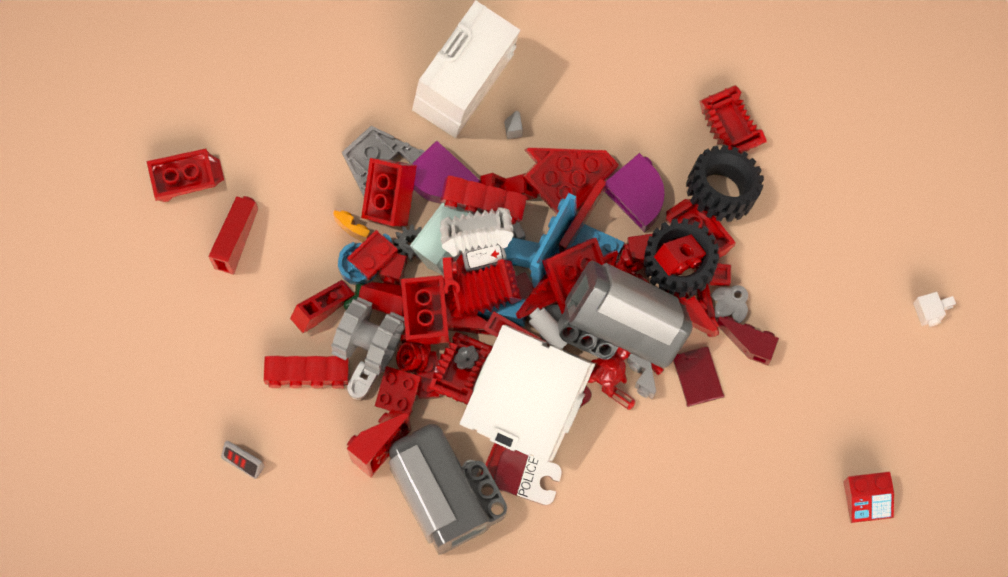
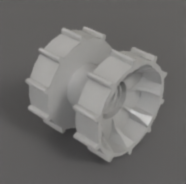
M358 297L357 300H352V303L344 312L331 345V354L346 360L352 356L357 346L366 349L368 353L365 359V369L379 375L385 371V367L392 360L400 343L401 335L405 328L404 317L391 312L386 314L384 320L378 326L369 322L373 303Z

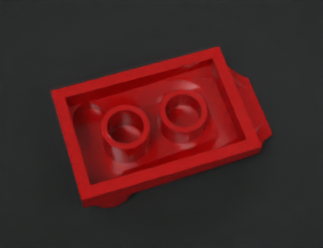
M207 148L146 161L155 201L167 202L176 196L216 187L220 182L224 181L220 159L211 155Z
M684 199L666 211V221L669 225H671L672 219H677L678 223H682L683 218L689 219L688 224L693 225L694 221L699 222L698 228L700 229L704 226L709 229L707 235L713 234L716 238L714 244L718 243L719 259L726 255L736 244L722 224L716 221V217L712 215L711 219L706 217L707 212L704 210L700 213L697 210L699 205H692L691 199Z

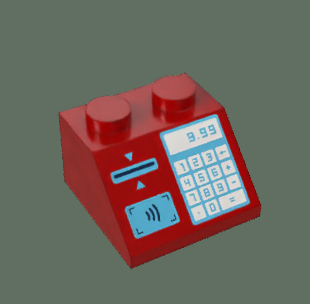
M890 471L848 476L843 481L851 523L894 518V489Z

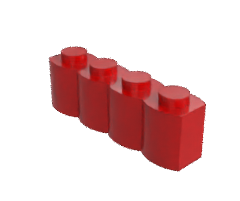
M448 175L445 178L440 202L444 203V206L447 208L457 209V207L465 209L466 213L470 212L471 214H475L476 211L483 213L484 210L490 213L491 209L496 214L498 208H505L510 210L512 224H516V222H520L523 219L527 196Z
M265 356L264 383L269 388H281V385H289L290 388H302V385H311V388L316 389L323 388V385H332L331 387L336 389L344 388V385L349 383L350 360L349 357L344 360L337 356Z

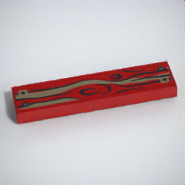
M600 179L595 184L561 239L559 252L571 247L605 192L606 181Z

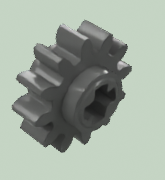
M413 224L410 225V230L402 226L403 233L396 232L398 239L393 240V244L398 249L397 253L401 252V255L408 256L410 262H412L413 256L420 260L418 255L408 245V242L412 243L422 230V227L414 230Z

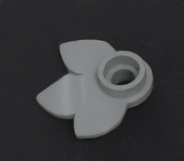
M735 285L731 288L719 287L714 290L711 297L718 301L715 307V316L719 318L720 316L724 317L732 314L735 322L741 323L748 312V307L745 303L748 299L747 290L740 285ZM740 292L742 296L740 298H736L734 296V293Z

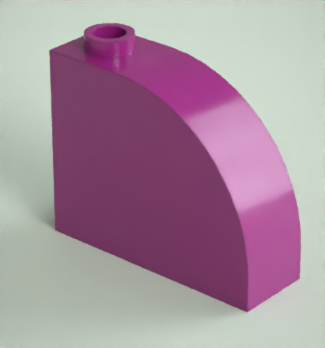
M435 141L412 163L417 165L413 190L421 197L434 203L442 204L440 202L445 178L448 175L480 183V180L438 141Z
M639 153L606 181L605 193L645 233L657 221L662 210L665 195L663 181L657 170L653 167L651 160Z

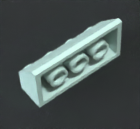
M444 203L439 206L410 245L427 268L443 276V258L452 257V255L442 248L440 222L447 217H450L452 221L454 216L460 219L462 213L466 217L468 215L464 211L465 209L461 207L450 209L445 207ZM461 250L457 256L453 257V261H456L462 254Z

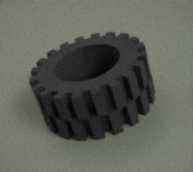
M717 145L713 146L711 151L709 148L704 150L703 154H700L688 175L686 187L689 188L686 192L688 196H692L690 202L692 205L698 204L697 210L700 213L703 210L706 211V217L710 219L714 215L717 216L716 221H722L723 218H726L727 222H732L734 217L736 220H739L743 215L746 216L761 194L764 186L762 184L764 177L759 174L762 170L760 166H754L756 163L754 158L750 160L747 158L748 153L745 151L742 154L738 153L739 148L733 147L732 150H728V145H723L719 150ZM722 175L731 179L738 187L740 195L731 197L719 193L709 184L707 177Z
M683 218L682 223H678L677 219H672L670 226L667 222L661 224L660 230L656 228L648 239L644 255L645 273L647 277L651 276L650 283L654 286L659 284L660 289H667L672 295L675 292L679 293V298L685 297L686 292L693 296L696 295L697 289L700 292L706 288V284H710L719 261L718 243L714 244L716 239L714 235L708 236L709 229L704 226L700 229L698 228L699 222L694 221L693 225L688 224L689 219ZM692 234L706 252L705 256L701 259L700 267L697 271L687 276L674 274L668 276L654 258L655 254L664 243Z

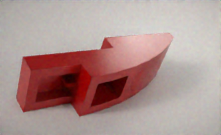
M674 293L679 302L686 306L694 328L714 337L718 335L717 327L719 325L713 316L709 318L705 312L707 307L701 299L698 301L695 296L688 299L687 293L685 297L679 298V293Z

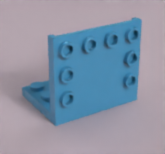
M568 193L566 199H561L557 208L559 210L557 216L551 218L548 225L550 229L547 235H542L539 241L540 248L538 252L534 251L530 258V277H532L534 289L546 274L542 260L559 253V243L576 217V196ZM584 224L571 245L573 247L596 237L603 255L617 250L619 256L624 242Z

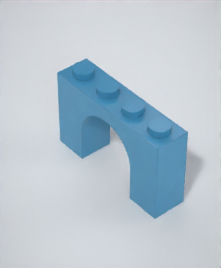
M512 238L508 243V247L504 248L506 259L512 261L513 266L530 268V258L534 251L538 252L540 245L537 242ZM521 299V301L512 305L507 301L506 307L500 303L499 310L493 306L492 312L485 309L484 314L478 311L477 315L481 318L490 319L495 311L517 325L524 326L527 316L518 319L516 312L525 300Z

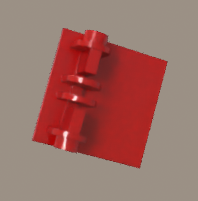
M386 366L375 407L388 411L392 409L405 412L410 417L411 413H413L414 401L417 400L416 395H418L419 384L422 382L421 376Z

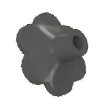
M474 346L461 347L458 350V354L454 356V361L461 370L472 368L475 361L479 359V354Z

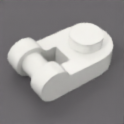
M363 361L357 366L347 386L349 395L356 400L367 396L373 383L379 376L366 370V365ZM363 373L368 375L367 380L361 378Z

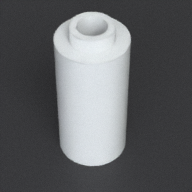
M537 308L529 315L531 318L529 323L551 346L562 349L567 344V342L560 338L558 322L545 308L541 310Z

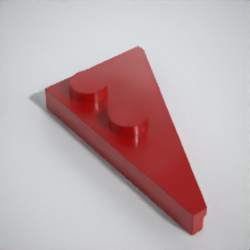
M547 273L516 312L518 319L531 314L537 308L542 309L557 301Z

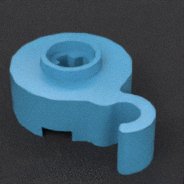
M383 234V236L389 242L392 243V239L390 238V236L387 234ZM355 242L346 245L340 251L338 269L342 278L349 284L365 285L373 281L378 272L368 280L347 260V257L362 244Z

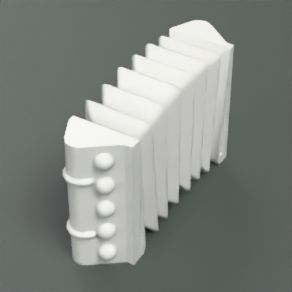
M498 208L496 214L491 209L490 213L484 210L482 215L476 211L474 216L469 212L467 217L462 213L460 219L454 216L453 221L450 217L443 219L440 222L442 248L454 257L459 254L460 250L463 253L466 248L470 251L472 246L475 250L478 245L483 249L485 244L488 248H490L491 244L495 248L497 243L502 248L508 247V243L513 237L510 210Z

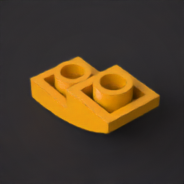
M334 210L333 216L336 223L349 235L361 242H364L371 235L370 230L366 226L361 224L355 225L354 216L344 210L340 212Z

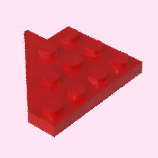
M526 148L524 151L533 159L535 164L522 178L557 215L559 212L557 210L562 198L566 199L568 193L576 196L577 209L587 199L597 181L600 179L605 180L619 164L606 150Z
M595 237L542 260L561 314L565 311V301L587 264L593 260L601 265L607 263L614 266L618 256L617 250L603 255L598 240Z

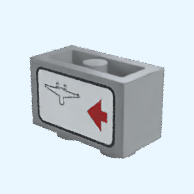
M498 243L495 248L492 244L490 248L485 244L483 249L478 245L476 250L472 246L470 251L467 248L464 253L461 251L466 271H476L486 266L488 267L490 264L496 266L498 260H507L505 249Z

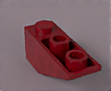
M724 316V318L719 317L717 322L719 328L748 359L767 366L770 364L779 340L778 337H775L774 333L756 330L750 324L744 323L742 325L728 316Z

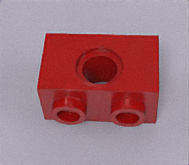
M691 234L664 243L654 258L670 276L675 273L681 274L689 268H697L702 263L701 259L705 256L706 252Z

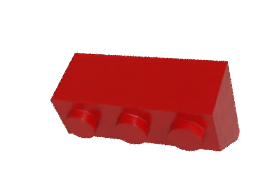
M370 158L361 218L390 226H408L417 165Z
M443 275L401 279L406 341L422 344L449 343Z

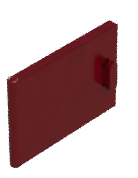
M708 346L677 354L673 362L687 407L725 397Z

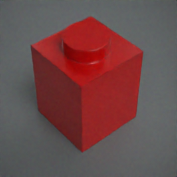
M395 254L381 268L380 278L383 283L401 285V279H403L407 265L406 256Z

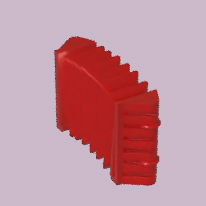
M734 85L700 100L702 114L706 115L705 120H708L707 126H711L709 133H715L713 139H718L716 145H728V150H732L733 147L739 148L738 153L742 154L743 151L757 148L761 144L766 143L767 140L763 130L756 129L758 124L752 125L754 120H750L751 115H746L747 110H744V100H740L742 92L737 85Z
M503 259L498 260L495 267L490 264V268L486 266L484 271L479 269L478 274L474 270L472 275L468 271L466 275L460 272L459 276L454 274V279L460 284L461 290L459 293H456L455 285H450L449 293H447L449 308L453 318L463 317L464 312L469 316L471 311L477 316L478 311L484 314L485 309L492 312L493 306L499 310L500 303L506 307L507 301L511 305L521 301L520 288H518L512 261Z
M456 332L452 338V343L449 342L448 348H445L444 354H441L440 360H438V365L435 366V373L429 390L435 391L439 395H446V397L452 398L456 402L468 405L474 392L473 389L493 346ZM474 346L479 354V359L475 361L472 368L459 369L454 361V356L458 354V350L461 347Z

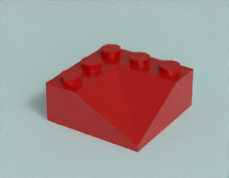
M391 409L389 413L385 412L380 417L378 425L360 432L358 436H352L348 441L346 449L351 462L370 478L388 459L391 444L411 432L412 427L407 413Z

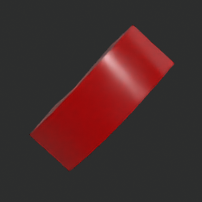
M492 172L480 176V183L487 186L526 195L527 200L537 198V193L522 178L524 174L504 178Z

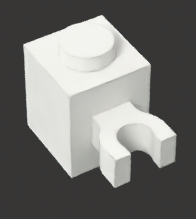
M934 292L917 297L913 304L921 325L929 324V327L941 323V320L946 315L944 310L952 309L956 302L953 296L940 300L938 293Z

